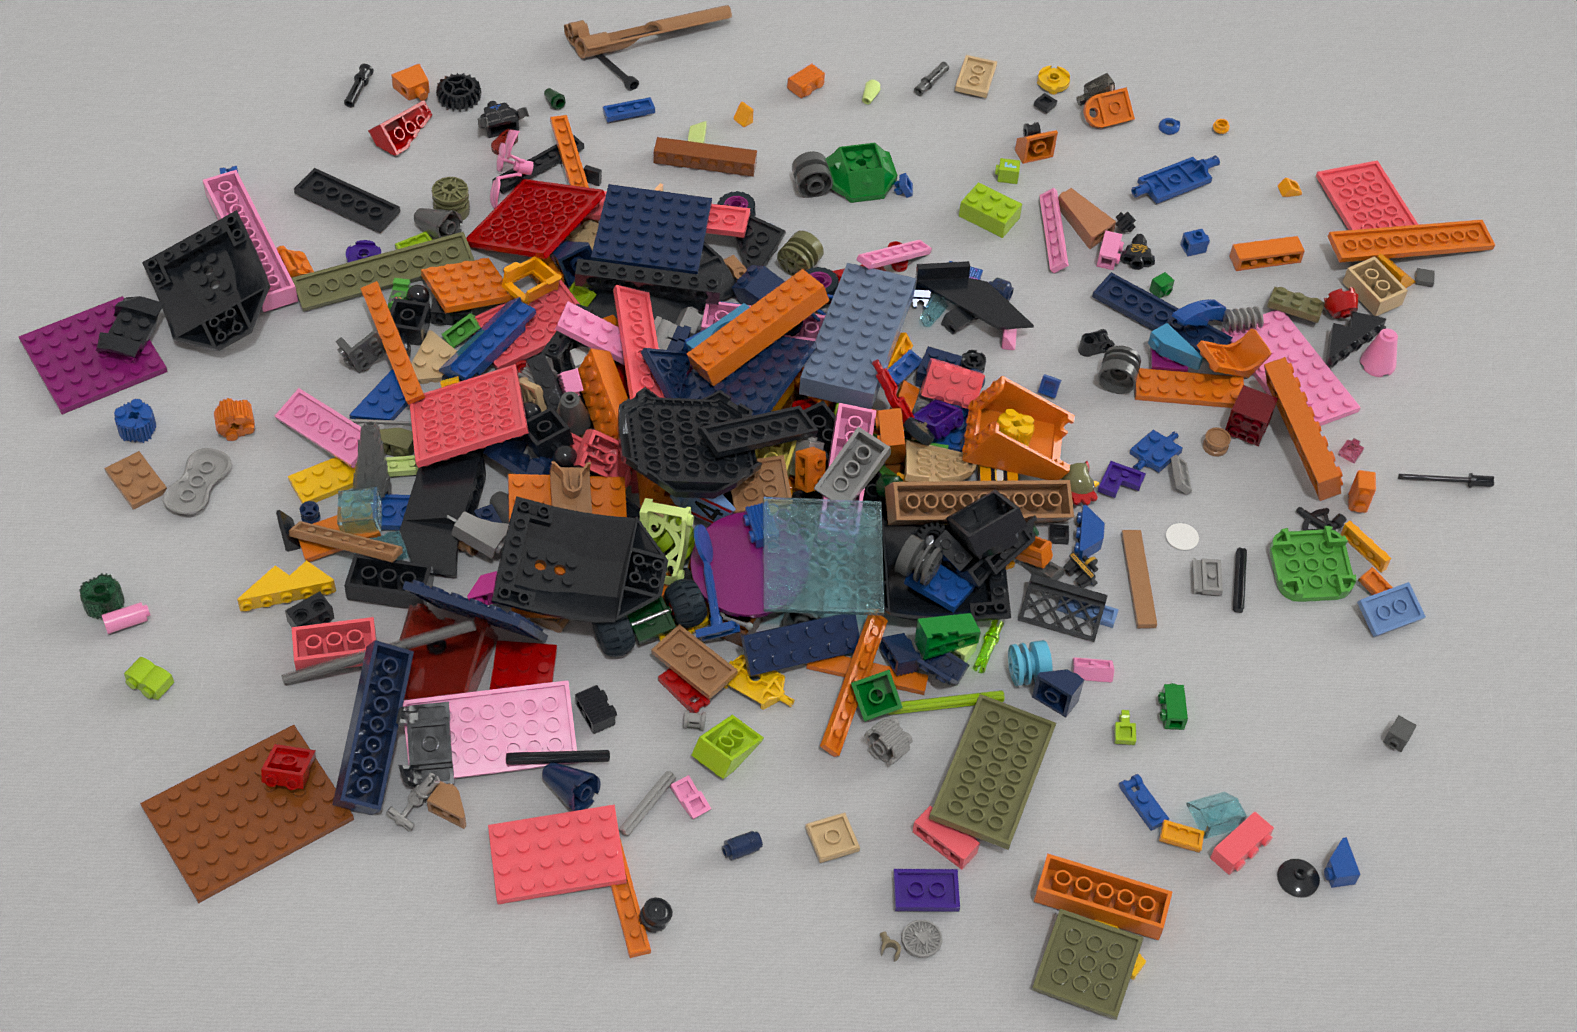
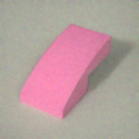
M689 775L670 785L674 795L692 819L711 810L701 791L697 790Z

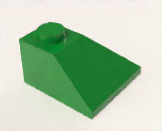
M890 670L851 683L864 722L903 708Z

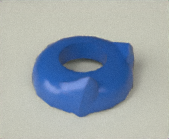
M1164 118L1159 122V130L1167 135L1175 134L1180 129V121L1173 118ZM1166 123H1172L1174 126H1167Z

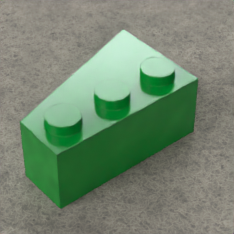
M971 613L920 618L917 620L914 642L923 660L979 643L981 631Z

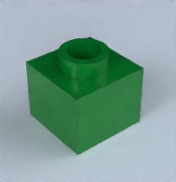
M1164 272L1152 279L1149 291L1159 298L1168 296L1173 291L1175 280Z

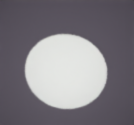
M1177 523L1171 525L1166 531L1167 541L1177 549L1189 550L1194 548L1199 542L1197 531L1190 525Z

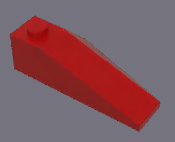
M425 100L373 127L368 132L376 146L396 156L410 147V143L418 136L419 131L429 121L432 113Z

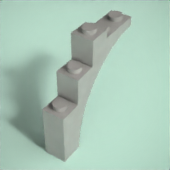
M464 511L455 523L451 535L486 556L493 558L495 553L499 554L503 549L509 524L480 519Z

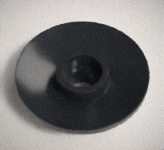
M1302 859L1285 861L1277 872V879L1281 888L1294 897L1304 898L1311 896L1317 891L1320 884V877L1315 867Z

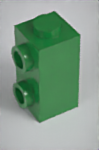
M1175 683L1164 684L1162 692L1158 694V703L1162 704L1160 721H1163L1164 729L1184 730L1188 721L1184 685H1177Z

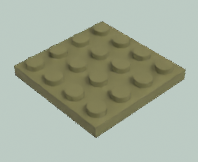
M1060 909L1032 990L1117 1020L1144 937Z

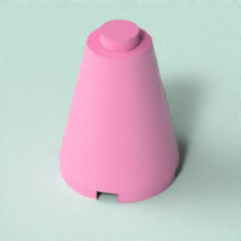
M1381 330L1362 353L1360 364L1364 366V370L1368 374L1375 377H1383V375H1391L1395 371L1398 335L1394 330Z

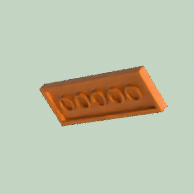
M1140 368L1135 384V400L1233 408L1244 385V378Z

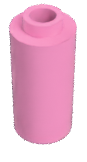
M142 602L103 614L102 618L107 633L110 634L148 621L147 617L150 616L147 604L142 605Z

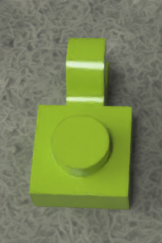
M1121 710L1119 722H1115V744H1136V723H1130L1129 710Z

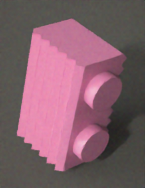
M578 368L557 375L562 394L571 391L579 396V392L583 391Z

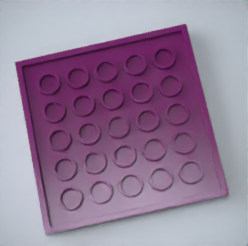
M123 296L18 336L24 350L62 415L168 372L166 365L150 339L143 351H138L135 358L109 351H96L100 332H109L117 318L113 316L115 305L123 301Z

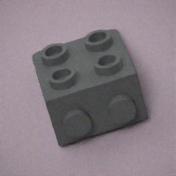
M372 331L352 348L342 337L335 341L339 346L337 351L344 358L343 361L349 368L353 366L359 374L386 353L382 339L376 331Z

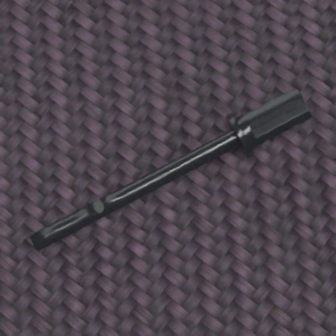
M1469 473L1468 477L1417 474L1398 475V479L1468 483L1469 488L1472 486H1494V476L1473 475V473Z

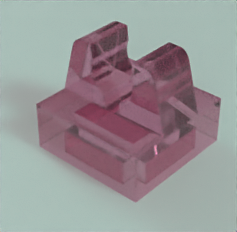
M1355 438L1352 441L1348 439L1338 455L1355 464L1363 453L1364 447L1360 446L1361 441Z

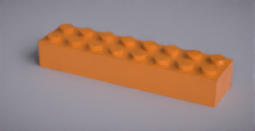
M800 270L689 351L687 356L693 369L712 386H715L829 302L824 285L805 270Z
M1283 357L1264 364L1266 384L1271 395L1278 398L1276 406L1319 500L1322 501L1341 494V486H1343L1341 479L1343 477L1342 471L1334 463L1336 461L1335 456L1327 448L1329 446L1328 441L1320 433L1322 431L1321 426L1313 418L1315 417L1314 411L1306 403L1308 402L1306 393L1300 390L1301 384L1299 378L1293 375L1294 368L1291 362L1288 363L1286 358Z

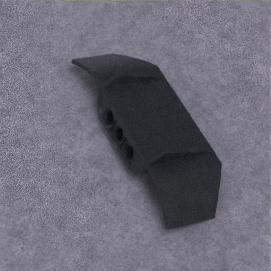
M485 448L473 450L464 455H458L448 460H442L429 466L418 468L400 527V533L411 562L432 565L433 574L457 576L459 539L451 534L455 523L464 511L474 516V510L478 508L486 480V468L483 459Z

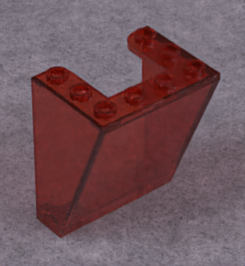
M424 604L410 605L399 640L409 639L411 636L416 637V635H421V633L423 635V633L426 634L425 632L428 633V631L433 632L437 628L439 630L442 627L445 628V626L447 628V626H452V624L454 626L456 620L444 617V620L438 619L433 614V611L429 610V607ZM475 617L473 621L476 630L445 638L447 648L442 654H431L427 650L426 645L409 649L414 651L404 700L477 692L498 640V635L490 627L491 625L487 623V620Z

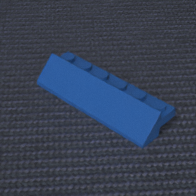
M521 297L508 301L439 368V372L450 378L458 376L463 381L472 378L475 374L481 375L526 330L525 325L536 315V309L521 302Z

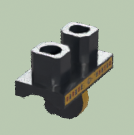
M1074 552L1069 555L1070 560L1063 566L1069 576L1079 571L1081 575L1075 581L1081 588H1085L1090 584L1094 587L1098 584L1094 574L1098 571V568L1095 566L1098 560L1095 557L1088 558L1086 555L1081 560Z

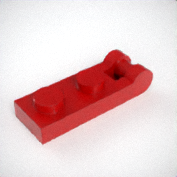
M670 668L658 676V681L690 713H698L700 708L710 704L708 698Z

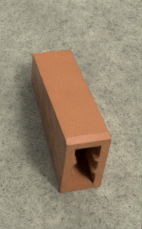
M1070 188L1059 195L1060 212L1089 249L1103 241L1105 230L1114 232L1116 221L1074 189Z

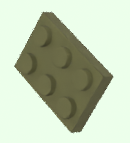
M1274 286L1267 307L1318 323L1325 302L1319 298L1307 297L1300 292L1294 293L1284 287Z

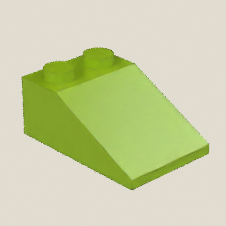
M731 715L699 737L691 756L713 771L717 776L724 779L741 765L763 741L764 737L734 715Z

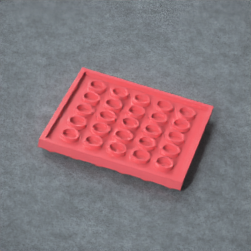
M516 364L424 393V399L410 404L415 462L418 468L529 433Z

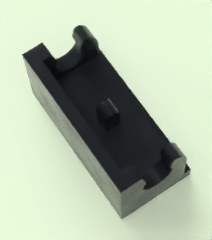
M956 307L944 315L941 325L951 334L956 333L955 330H959L965 324L978 318Z

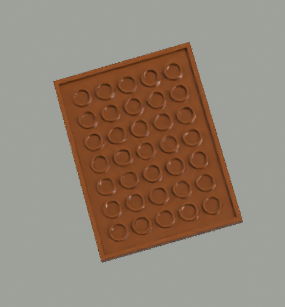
M295 725L140 803L141 808L198 904L354 820V816L349 809L332 805L336 788L316 757L309 769V778L303 789L289 790L286 786L276 785L269 787L262 783L261 769L274 744L310 749Z

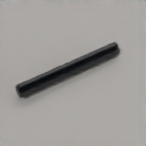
M609 750L506 753V764L508 765L547 764L552 762H608L610 760Z

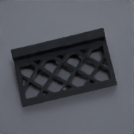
M1031 574L1018 620L1095 642L1108 595ZM1031 590L1040 591L1043 597L1033 602L1030 596ZM1053 595L1059 596L1062 603L1055 607H1052L1048 600ZM1045 600L1050 609L1040 614L1036 604ZM1076 601L1081 608L1072 613L1067 603ZM1064 605L1069 615L1059 619L1055 610ZM1033 606L1037 616L1032 619L1024 617L1025 610ZM1091 606L1100 608L1099 614L1093 618H1090L1086 611ZM1083 611L1088 620L1078 624L1074 615ZM1050 612L1053 613L1057 620L1052 624L1046 623L1043 619V616ZM1071 617L1076 626L1069 630L1064 628L1061 622ZM1090 623L1094 629L1093 635L1084 634L1080 627Z

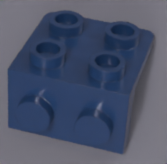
M950 652L926 660L918 657L916 660L920 663L919 668L932 675L936 673L937 676L935 678L949 686L951 683L958 685L970 664Z

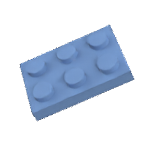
M1409 582L1357 602L1373 637L1420 621L1426 617Z

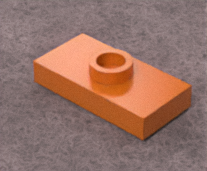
M1373 567L1358 579L1372 595L1393 588Z

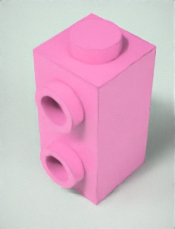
M1105 230L1097 267L1114 270L1115 263L1119 264L1121 254L1118 251L1122 252L1124 242L1121 241L1122 234Z

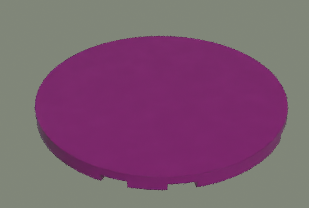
M745 512L734 513L715 521L706 528L713 547V560L710 562L713 570L719 611L735 617L744 616L751 618L764 617L770 613L781 611L800 595L806 585L809 573V553L806 544L796 529L786 521L773 516L779 533V543L756 548L754 542L751 543L749 540V526H745L743 521ZM695 544L691 556V574L704 600L709 603L704 576V562Z

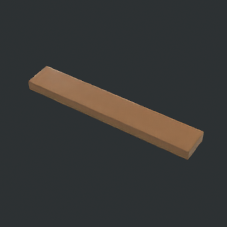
M299 521L289 530L290 537L389 562H394L403 553L402 547L302 521Z
M1122 530L1121 537L1137 628H1156L1157 619L1141 530Z

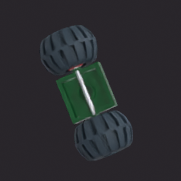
M691 579L676 580L666 588L664 592L665 602L661 596L616 622H592L595 636L603 653L609 657L623 656L634 647L635 636L640 645L671 632L676 628V625L680 624L684 628L699 625L707 616V607L698 585Z

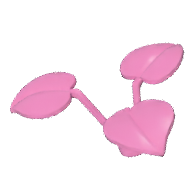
M509 130L506 143L500 144L497 157V171H501L504 162L514 164L513 170L517 173L498 176L493 181L490 191V203L493 208L498 206L501 179L521 177L522 174H532V161H526L511 154L513 144L520 131Z

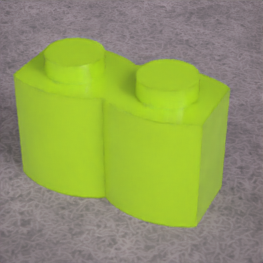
M141 656L124 673L125 683L131 689L141 690L142 694L148 699L158 700L174 684L173 677L168 671Z

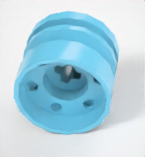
M1045 640L1030 642L1029 648H1027L1025 643H1020L1019 646L1017 644L1009 646L1008 667L1015 686H1022L1023 683L1029 685L1032 678L1036 682L1039 672L1053 671L1050 649Z

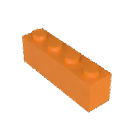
M1298 236L1233 244L1229 257L1235 270L1241 271L1301 263L1305 250Z

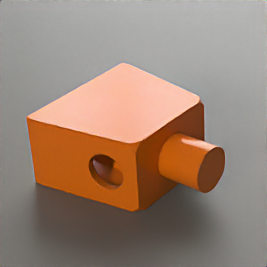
M420 64L391 74L393 88L407 100L419 98L423 101L427 99L430 92L429 81Z

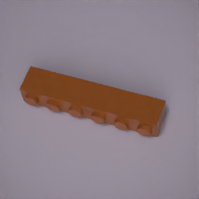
M657 137L654 147V163L754 177L757 164V150Z

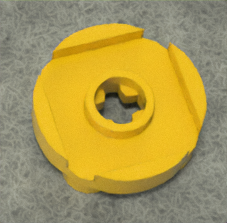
M1052 66L1043 67L1039 71L1037 84L1052 95H1056L1058 92H1062L1069 87L1070 74L1066 69L1059 66L1057 68H1051Z

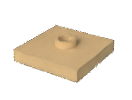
M845 812L807 823L805 826L820 863L860 851V846Z

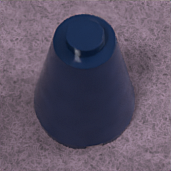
M553 762L546 765L542 771L543 780L572 811L588 809L594 802L592 799L594 794H598L600 791L601 781L594 773Z

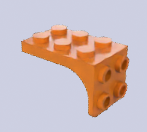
M1250 329L1242 338L1228 345L1203 340L1197 344L1201 356L1208 361L1212 371L1249 378L1272 354L1255 329Z

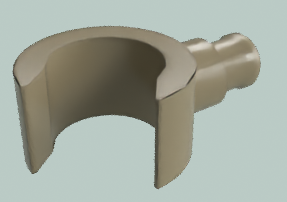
M885 931L881 932L880 936L883 943L881 956L886 948L891 947L896 950L894 962L897 961L901 953L900 944L890 939Z

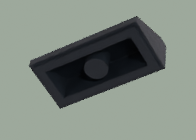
M277 510L276 515L285 550L289 552L300 549L299 539L289 535V530L295 526L294 520L281 510Z

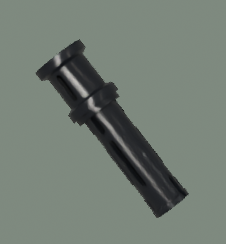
M361 64L359 72L355 74V82L344 100V104L347 107H354L362 88L368 84L369 77L373 75L374 69L370 65Z

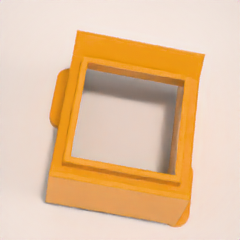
M534 256L521 264L514 262L504 267L502 288L515 299L521 297V302L529 305L539 297L555 289L558 290L559 281L562 276ZM533 274L542 283L527 290L526 294L513 284Z

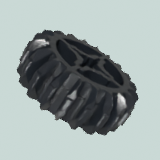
M457 72L456 75L450 74V76H445L444 79H440V82L437 83V99L442 104V107L446 106L447 110L452 108L453 111L456 109L459 111L465 109L467 111L468 107L473 108V105H477L478 101H480L482 92L479 81L475 77H471L470 74L466 76L465 73L458 74Z

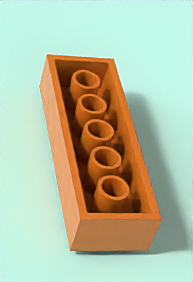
M590 349L578 368L583 386L581 393L595 430L619 441L618 409L619 405L627 400L628 397L611 352Z
M1047 853L1034 902L1059 910L1063 909L1092 920L1105 922L1120 929L1159 940L1164 929L1173 892Z

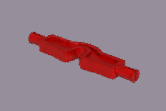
M878 359L873 361L872 365L877 372L876 377L885 391L886 398L893 409L901 408L904 424L909 417L914 418V415L905 398L902 396L897 397L898 386L887 368L883 369Z

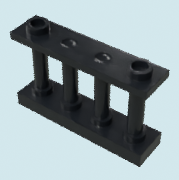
M576 304L578 307L590 313L593 312V308ZM556 331L541 354L544 353L546 357L552 358L553 369L556 370L557 374L573 370L570 362V350L588 346Z

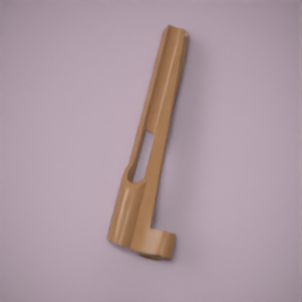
M724 5L651 21L643 26L592 35L589 33L587 23L584 20L564 24V32L570 44L575 47L578 56L584 59L623 50L642 37L732 18L730 6Z

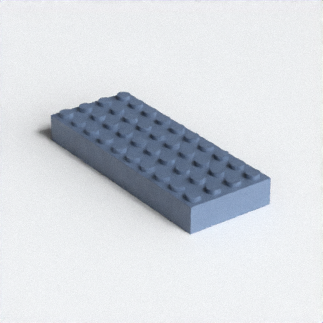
M847 263L815 340L817 348L807 360L800 377L799 394L872 409L881 386L876 377L877 372L872 362L878 359L883 369L888 367L914 297L916 278Z

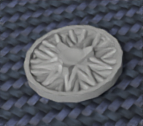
M915 920L904 928L902 944L911 955L919 958H928L940 950L942 933L933 922Z

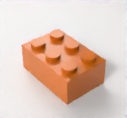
M901 408L878 410L879 417H875L877 439L890 446L891 454L885 461V464L905 462L906 448Z

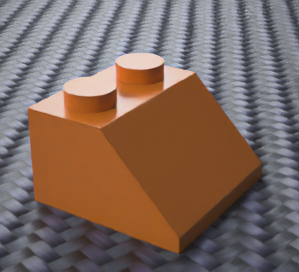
M1057 130L1017 138L1015 152L1022 164L1053 157L1058 135Z

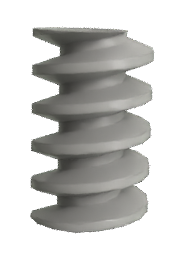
M1258 306L1253 308L1247 307L1246 309H1227L1224 312L1223 325L1227 332L1229 327H1231L1232 331H1235L1236 326L1238 330H1242L1243 325L1246 330H1249L1250 324L1252 329H1256L1257 324L1259 328H1263V314Z

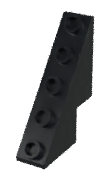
M1353 311L1348 326L1333 323L1328 339L1326 365L1334 367L1338 361L1346 359L1351 352L1359 350L1364 343L1372 341L1381 330L1386 329L1384 325L1386 318Z

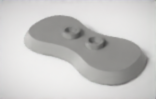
M202 448L193 452L187 459L183 475L164 492L163 504L168 509L183 515H194L201 511L208 501L209 492L213 484L223 478L231 467L230 457L226 453L213 448Z

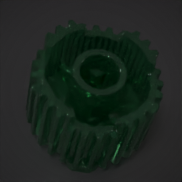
M101 573L97 578L93 577V579H89V582L85 581L80 585L81 602L89 617L101 618L103 620V614L124 607L125 599L121 586L115 578H112L111 574L108 575L106 573L103 575Z

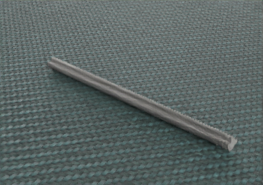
M471 618L469 622L464 620V623L461 621L457 625L454 623V626L452 624V626L449 625L447 628L445 626V628L442 627L440 630L437 628V630L425 632L426 634L423 633V635L421 633V635L411 636L409 639L404 638V640H399V642L398 640L397 642H392V644L390 642V645L409 650L433 643V641H440L462 633L464 634V632H471L476 630V627ZM365 650L364 652L361 651V653L359 651V654L356 652L354 655L352 653V656L349 654L345 658L342 656L340 659L337 658L333 659V661L323 662L321 665L319 663V665L316 664L314 667L312 665V667L309 666L307 669L305 667V669L302 668L300 671L288 672L286 675H281L282 681L285 685H289L361 664L364 661Z

